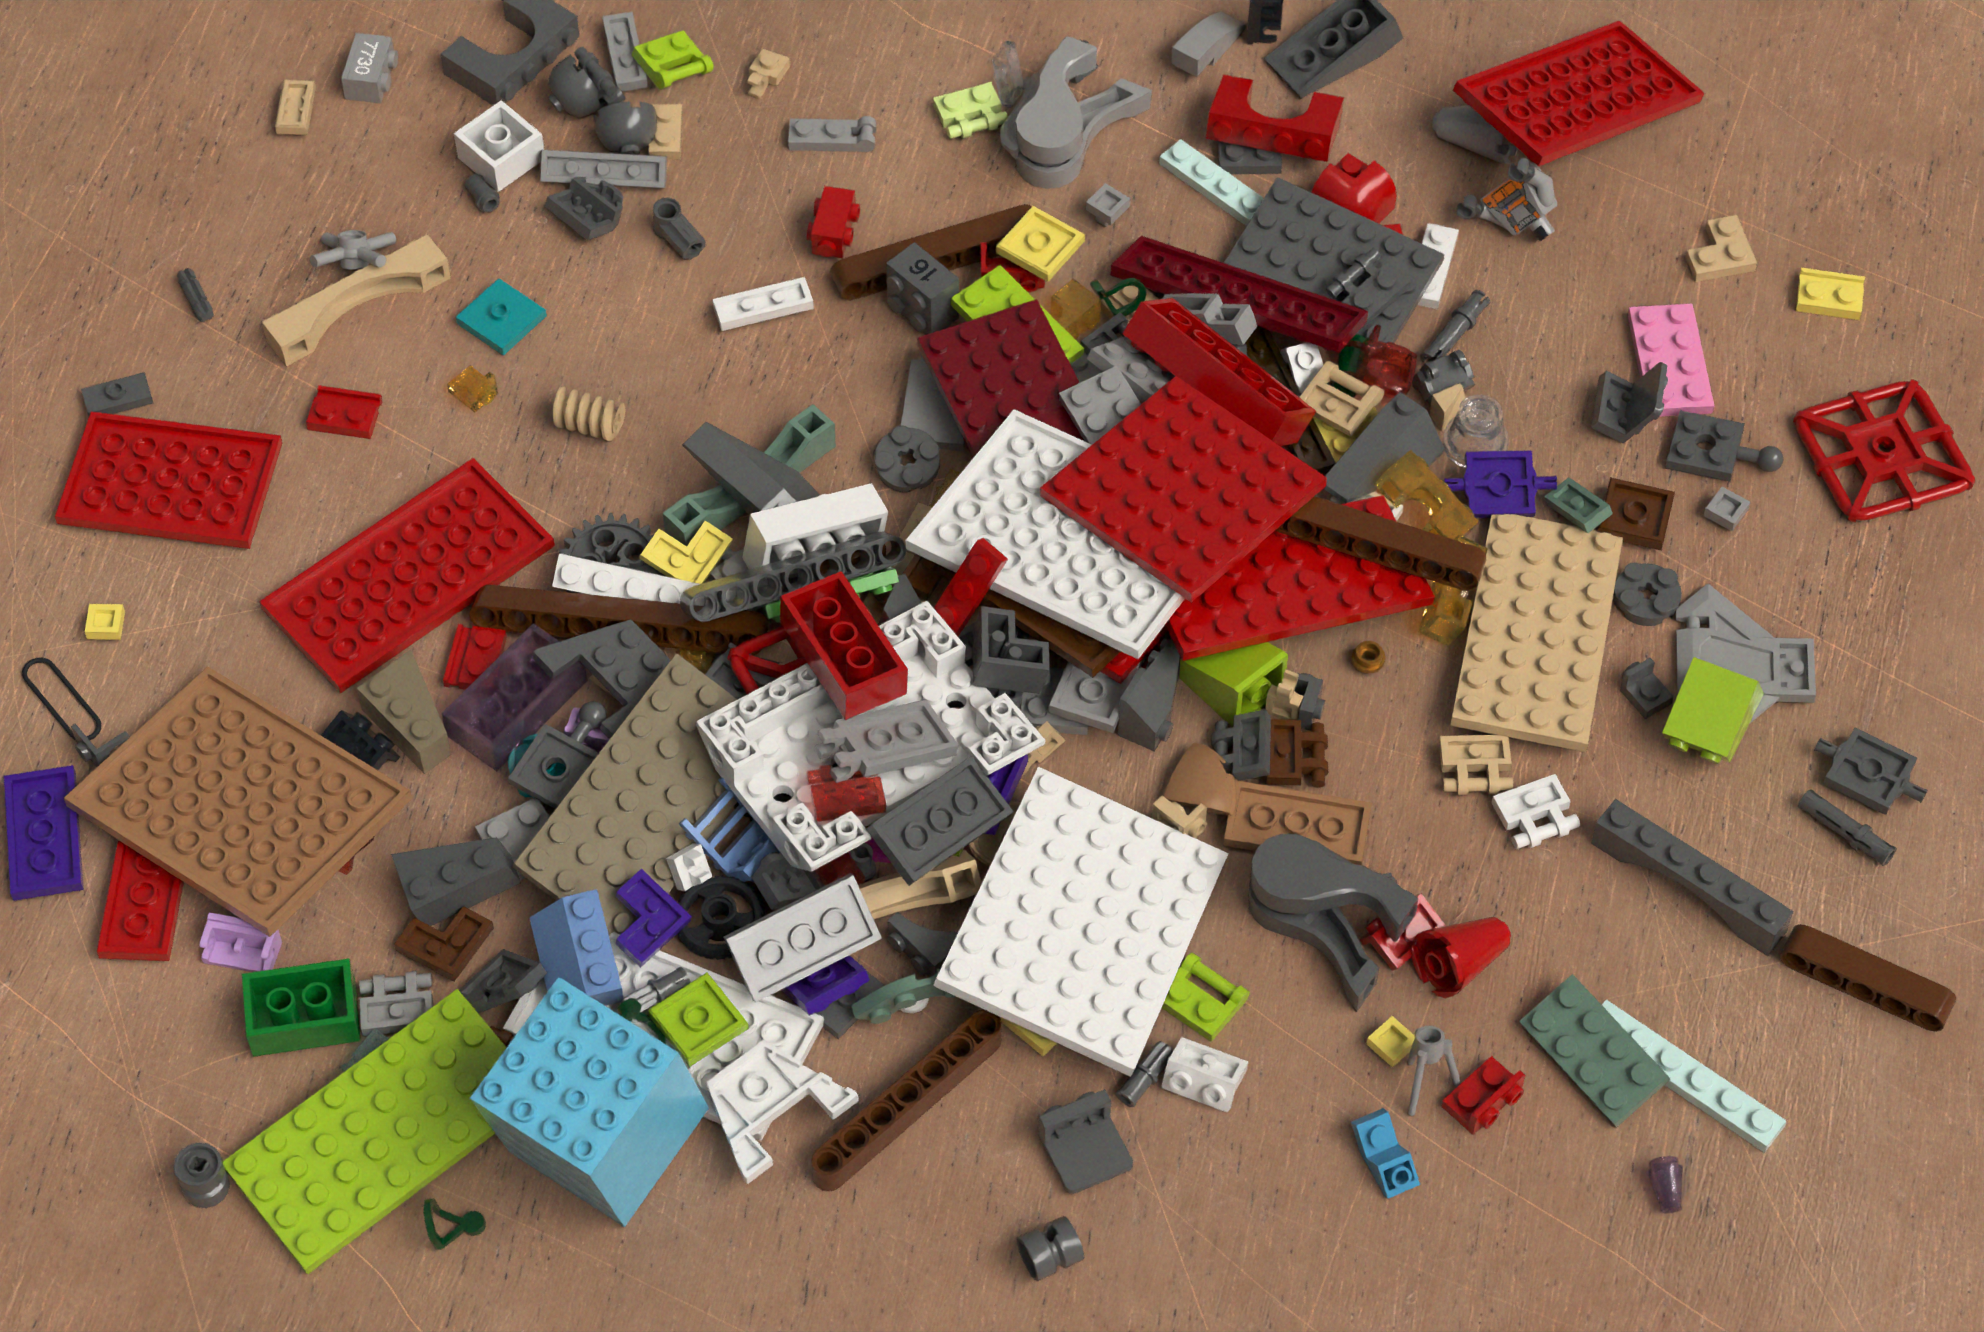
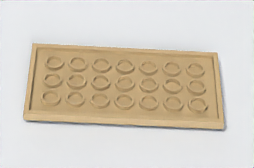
M1515 514L1491 515L1484 550L1486 563L1477 586L1450 726L1586 752L1622 547V537L1613 536L1609 533H1600L1594 529L1586 533L1578 526Z

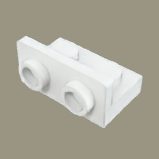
M1181 1037L1168 1059L1162 1088L1228 1112L1232 1106L1235 1091L1246 1073L1249 1062Z

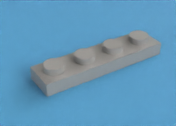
M542 150L541 181L571 183L572 178L586 177V183L600 184V181L603 180L611 185L666 188L667 156Z

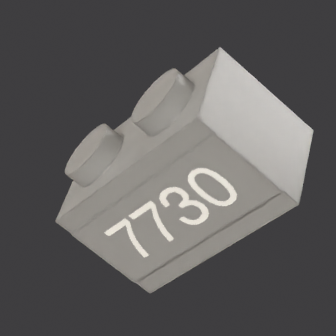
M363 33L355 34L341 77L345 99L373 103L382 102L384 92L390 90L392 68L396 69L398 64V51L394 50L392 37Z

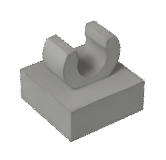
M1106 183L1086 202V211L1095 215V220L1105 227L1112 225L1130 207V198Z

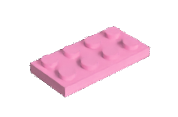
M1693 304L1629 307L1628 319L1640 378L1659 362L1667 364L1666 376L1668 377V383L1663 393L1662 402L1664 403V409L1660 417L1679 416L1680 410L1696 414H1712L1714 402Z

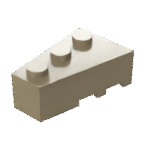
M411 650L357 687L363 712L424 774L452 755L447 732Z

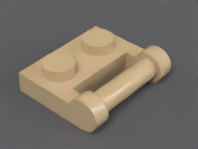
M1327 361L1299 398L1317 411L1314 415L1315 418L1351 437L1372 408L1380 403L1384 390L1376 385L1369 386L1339 370L1337 364ZM1334 381L1363 398L1361 401H1358L1327 383Z

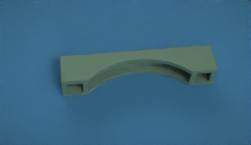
M812 404L791 419L763 453L800 473L836 447L835 423ZM719 485L701 493L688 494L664 511L665 533L688 546L704 521H707L721 531L746 513V511Z

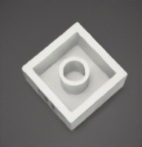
M502 100L454 133L458 158L476 174H480L484 181L497 192L541 162V153L544 150L542 134Z

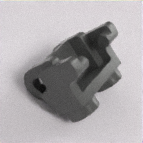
M1456 350L1450 355L1425 363L1419 369V372L1412 377L1411 384L1414 389H1419L1424 401L1428 400L1431 405L1433 394L1461 383L1464 391L1469 390L1475 386L1473 381L1475 376L1463 352Z

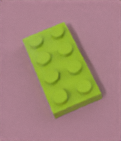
M999 265L951 298V306L966 321H971L1035 299ZM1041 306L1069 363L1071 364L1082 357L1084 348Z

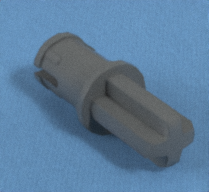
M678 967L675 971L656 981L653 979L648 980L645 987L622 998L621 1003L629 998H636L641 1005L640 1012H643L691 982L687 978L675 983V981L687 975L682 967Z
M1162 1041L1157 1042L1141 1063H1137L1132 1076L1116 1091L1118 1099L1129 1107H1135L1137 1101L1148 1087L1158 1082L1157 1076L1167 1065L1168 1059L1173 1052L1172 1048Z

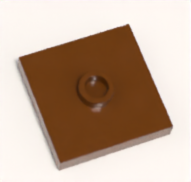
M1610 477L1605 502L1610 505L1613 514L1599 524L1597 532L1622 537V542L1662 551L1675 492Z

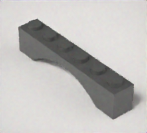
M1617 799L1611 803L1597 820L1591 841L1592 845L1619 862L1649 868L1683 885L1714 909L1738 938L1763 954L1769 956L1787 933L1793 910Z

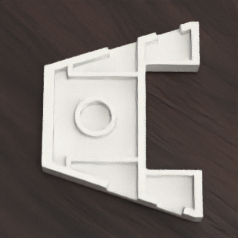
M764 1040L706 1081L708 1093L746 1184H749L773 1166V1160L752 1136L807 1095H811L834 1120L859 1101L858 1094L853 1089L841 1087L832 1082L831 1077L822 1072L819 1074L802 1065V1061Z

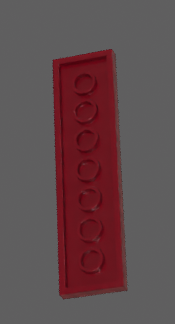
M1140 236L1111 264L1110 276L1122 280L1127 278L1138 279L1146 288L1157 293L1219 294L1223 304H1249L1258 326L1264 327L1268 331H1276L1293 337L1298 341H1305L1320 346L1328 351L1339 353L1367 323L1368 311L1144 236Z

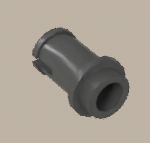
M480 174L471 175L465 182V188L476 199V206L485 212L494 211L500 202L498 192L491 189Z
M863 843L850 851L852 861L849 865V874L854 875L855 880L861 883L871 880L877 871L876 864L872 859L873 849L870 845Z

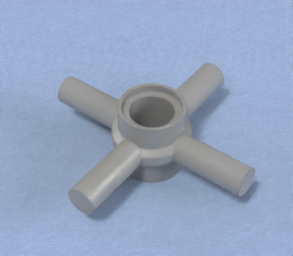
M347 230L339 233L338 236L326 232L322 235L321 241L323 244L334 249L311 255L310 262L314 268L339 260L341 267L344 269H361L367 267L369 263L377 267H383L386 263V257L373 250L395 244L396 236L393 232L367 239L366 232L362 230Z

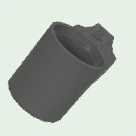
M662 198L655 202L653 206V231L660 238L666 239L683 259L688 258L691 260L697 257L702 249L705 248L706 241L681 213L679 202L672 198Z

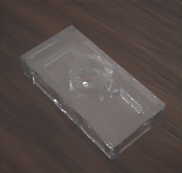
M1005 40L992 59L993 77L997 84L1001 106L1011 108L1025 88L1015 42Z

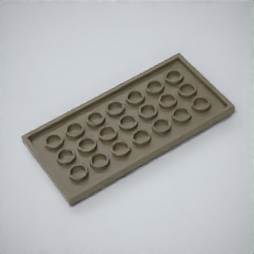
M676 653L514 862L512 868L556 901L562 897L597 889L609 936L613 932L621 935L638 918L615 897L616 891L642 869L663 890L669 893L674 887L675 882L666 858L690 844L696 843L693 839L689 840L685 835L687 832L679 823L682 819L686 818L694 825L726 790L718 781L721 776L715 770L697 729L696 721L738 699ZM734 797L730 799L700 833L706 841L737 803Z

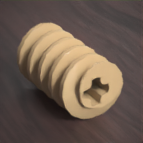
M561 386L557 391L553 404L554 425L558 428H563L566 425L569 431H576L578 429L583 435L590 432L594 438L603 436L605 441H612L622 427L626 409L625 404L622 402L618 409L614 410V400L612 399L608 400L606 406L603 407L601 396H597L592 404L590 403V394L587 392L584 393L581 400H578V391L576 389H573L569 397H566V387Z

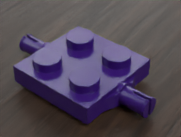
M1532 450L1466 452L1464 477L1444 478L1443 486L1444 492L1464 491L1467 499L1468 518H1491V515L1503 514L1534 517L1536 514L1535 495L1537 490H1557V476L1537 477L1533 467Z

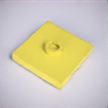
M1032 206L997 244L996 253L1049 282L1085 242V234Z

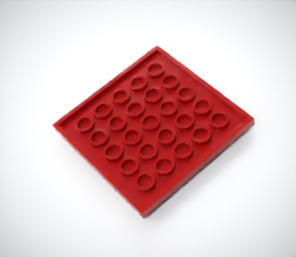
M1175 376L1041 486L1040 496L1189 602H1193L1324 489L1327 477Z

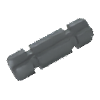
M190 268L179 271L177 274L178 282L181 288L184 289V293L192 309L195 311L197 319L201 322L212 319L214 316L213 308L209 301H207V297L199 281L196 279L194 271Z

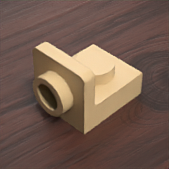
M1163 795L1153 803L1152 819L1172 827L1183 834L1197 838L1207 826V807L1202 803L1189 815L1186 814L1181 805L1176 802H1170Z

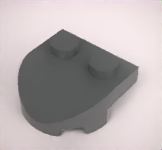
M586 177L572 178L569 189L548 196L545 207L555 214L558 219L564 221L578 232L580 236L590 240L607 234L617 227L623 210V195L616 187L602 180L599 185L586 183Z

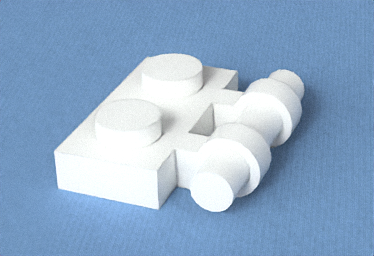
M1555 774L1494 795L1492 798V805L1506 831L1516 827H1520L1522 833L1512 836V843L1515 849L1525 846L1533 848L1540 845L1542 840L1553 836L1560 838L1569 835L1570 830L1580 827V821L1576 814L1564 817L1561 812L1569 809L1571 801ZM1547 816L1551 822L1536 827L1533 821Z

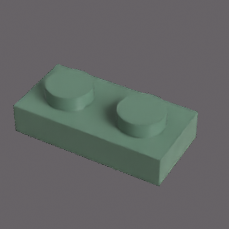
M1569 477L1557 486V490L1553 489L1544 496L1547 506L1586 533L1592 531L1613 514L1608 503Z

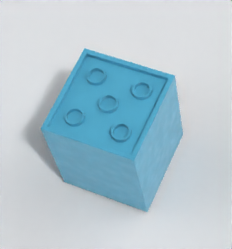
M560 977L557 978L470 1097L471 1101L511 1154L623 1227L627 1225L709 1109L679 1052Z

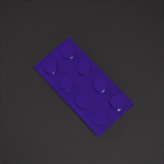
M73 765L4 776L10 894L13 901L84 890L79 814L68 808L64 801V797L77 786L76 771Z

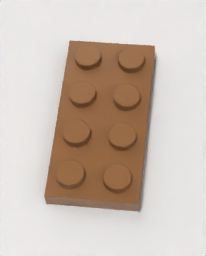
M1235 780L1236 804L1233 816L1228 815L1223 846L1256 851L1268 838L1279 834H1298L1321 843L1353 864L1362 865L1371 813V802Z

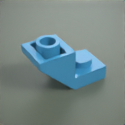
M1382 1108L1351 1121L1360 1154L1387 1199L1420 1185L1411 1153L1398 1144L1387 1110Z

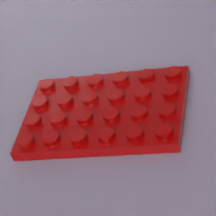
M91 411L55 514L56 522L60 525L250 549L283 444L281 435Z

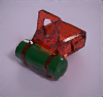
M1376 324L1367 339L1356 334L1339 353L1337 352L1336 364L1339 366V370L1369 386L1376 385L1384 390L1383 396L1393 399L1399 392L1407 395L1415 374L1417 354L1393 342L1388 341L1384 343L1378 341L1381 330L1380 325ZM1331 381L1332 387L1353 398L1356 396V393Z

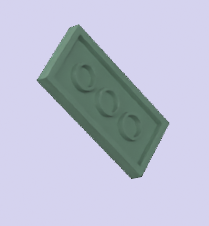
M1573 974L1519 1021L1616 1128L1671 1080Z

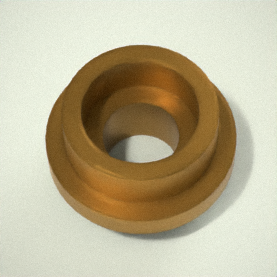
M1374 641L1361 642L1354 648L1351 657L1354 667L1363 673L1378 672L1383 668L1386 659L1384 650ZM1369 657L1373 660H1365L1363 658Z

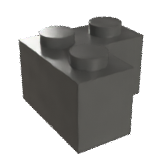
M981 606L972 630L973 686L1040 694L1050 670L1049 642L1015 638V611Z

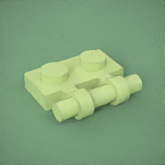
M991 82L933 98V106L943 128L947 127V134L950 139L959 136L962 139L971 137L973 132L987 129V131L996 130L1008 118L1006 111L1001 112V102Z

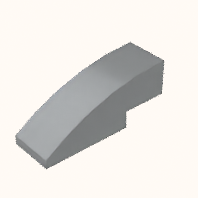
M1221 11L1206 17L1192 27L1172 47L1171 64L1198 77L1208 64L1215 65L1246 29V24Z
M1165 294L1162 298L1175 299L1231 344L1244 345L1258 326L1249 304H1223L1219 294Z

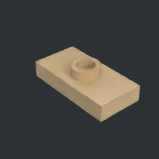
M283 81L275 124L277 134H308L316 90L314 81Z

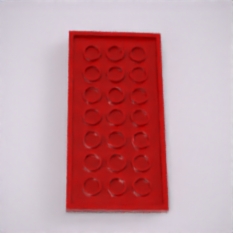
M1620 20L1457 80L1452 90L1463 99L1464 103L1472 107L1488 124L1498 130L1508 142L1516 146L1538 167L1698 104L1705 94Z
M472 458L260 600L259 603L267 616L327 680L342 693L472 604L481 587L501 584L555 546L554 538Z
M1384 495L1342 504L1396 521ZM1274 531L1193 602L1184 599L1167 621L1166 627L1182 661L1430 606L1433 605L1435 596L1425 578Z

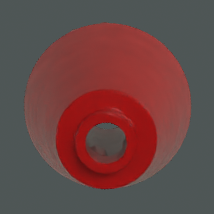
M1489 917L1424 930L1415 936L1414 939H1417V943L1411 946L1413 965L1422 982L1430 981L1436 988L1431 992L1442 998L1452 997L1463 990L1510 946V929L1500 919Z

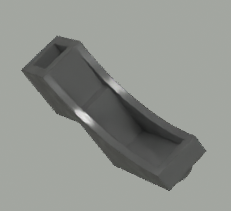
M897 912L888 919L887 939L890 945L899 953L903 951L911 959L913 967L920 975H927L930 978L937 974V969H941L958 932L927 929L911 922Z

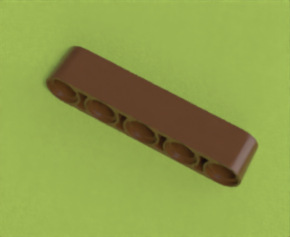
M1795 925L1780 954V960L1790 969L1929 1031L1938 1032L1944 1028L1956 1002L1955 994L1947 987L1807 925Z

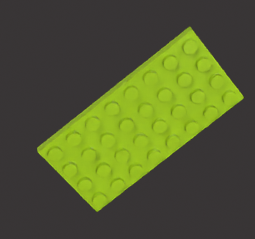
M456 989L223 1161L224 1168L308 1275L495 1134L470 1097L507 1047L462 993Z

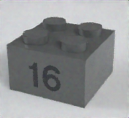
M915 242L886 263L888 305L895 313H901L907 318L917 331H923L926 335L940 331L959 318V313L951 306V298L959 293V278Z

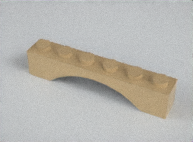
M428 234L413 240L399 250L385 255L386 263L383 267L370 264L263 321L262 324L267 343L287 367L313 353L320 338L329 326L353 307L388 294L405 292L424 293L449 280L451 276L446 256Z
M963 850L951 856L910 886H908L898 872L859 884L858 886L873 919L913 908L952 903L976 895L982 882L976 860L967 851Z

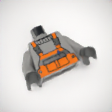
M1526 158L1519 159L1517 165L1510 163L1508 170L1509 178L1482 197L1479 204H1477L1476 197L1470 194L1464 197L1463 204H1458L1457 214L1460 218L1471 219L1476 215L1478 218L1503 227L1515 236L1528 226L1539 241L1555 231L1544 216L1557 206L1553 179L1543 173L1535 163H1529Z

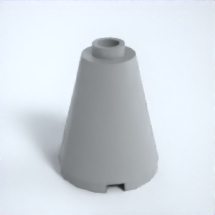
M1469 105L1443 107L1434 116L1433 130L1436 131L1437 137L1499 163L1509 164L1511 160L1508 159V156H1515L1518 148L1508 142L1498 130L1488 124Z

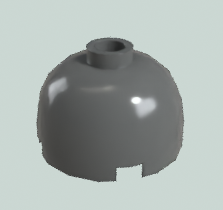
M570 54L552 69L548 81L552 94L548 98L558 112L564 109L571 116H588L606 105V102L602 99L603 96L583 68L578 69L575 64L577 61Z
M630 102L615 103L598 110L599 117L594 115L598 138L605 148L615 153L638 155L640 150L646 148L653 141L657 131L655 108L646 102H640V107H631Z

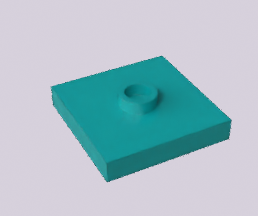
M498 278L456 316V323L504 356L546 318L547 314L546 309Z

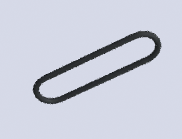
M43 657L32 659L26 663L22 670L24 681L70 737L75 740L70 727L27 676L29 667L35 663L42 662L49 665L95 720V731L91 735L86 736L89 740L94 739L101 731L99 717L55 664Z

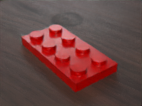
M119 840L97 947L99 959L170 961L184 882Z

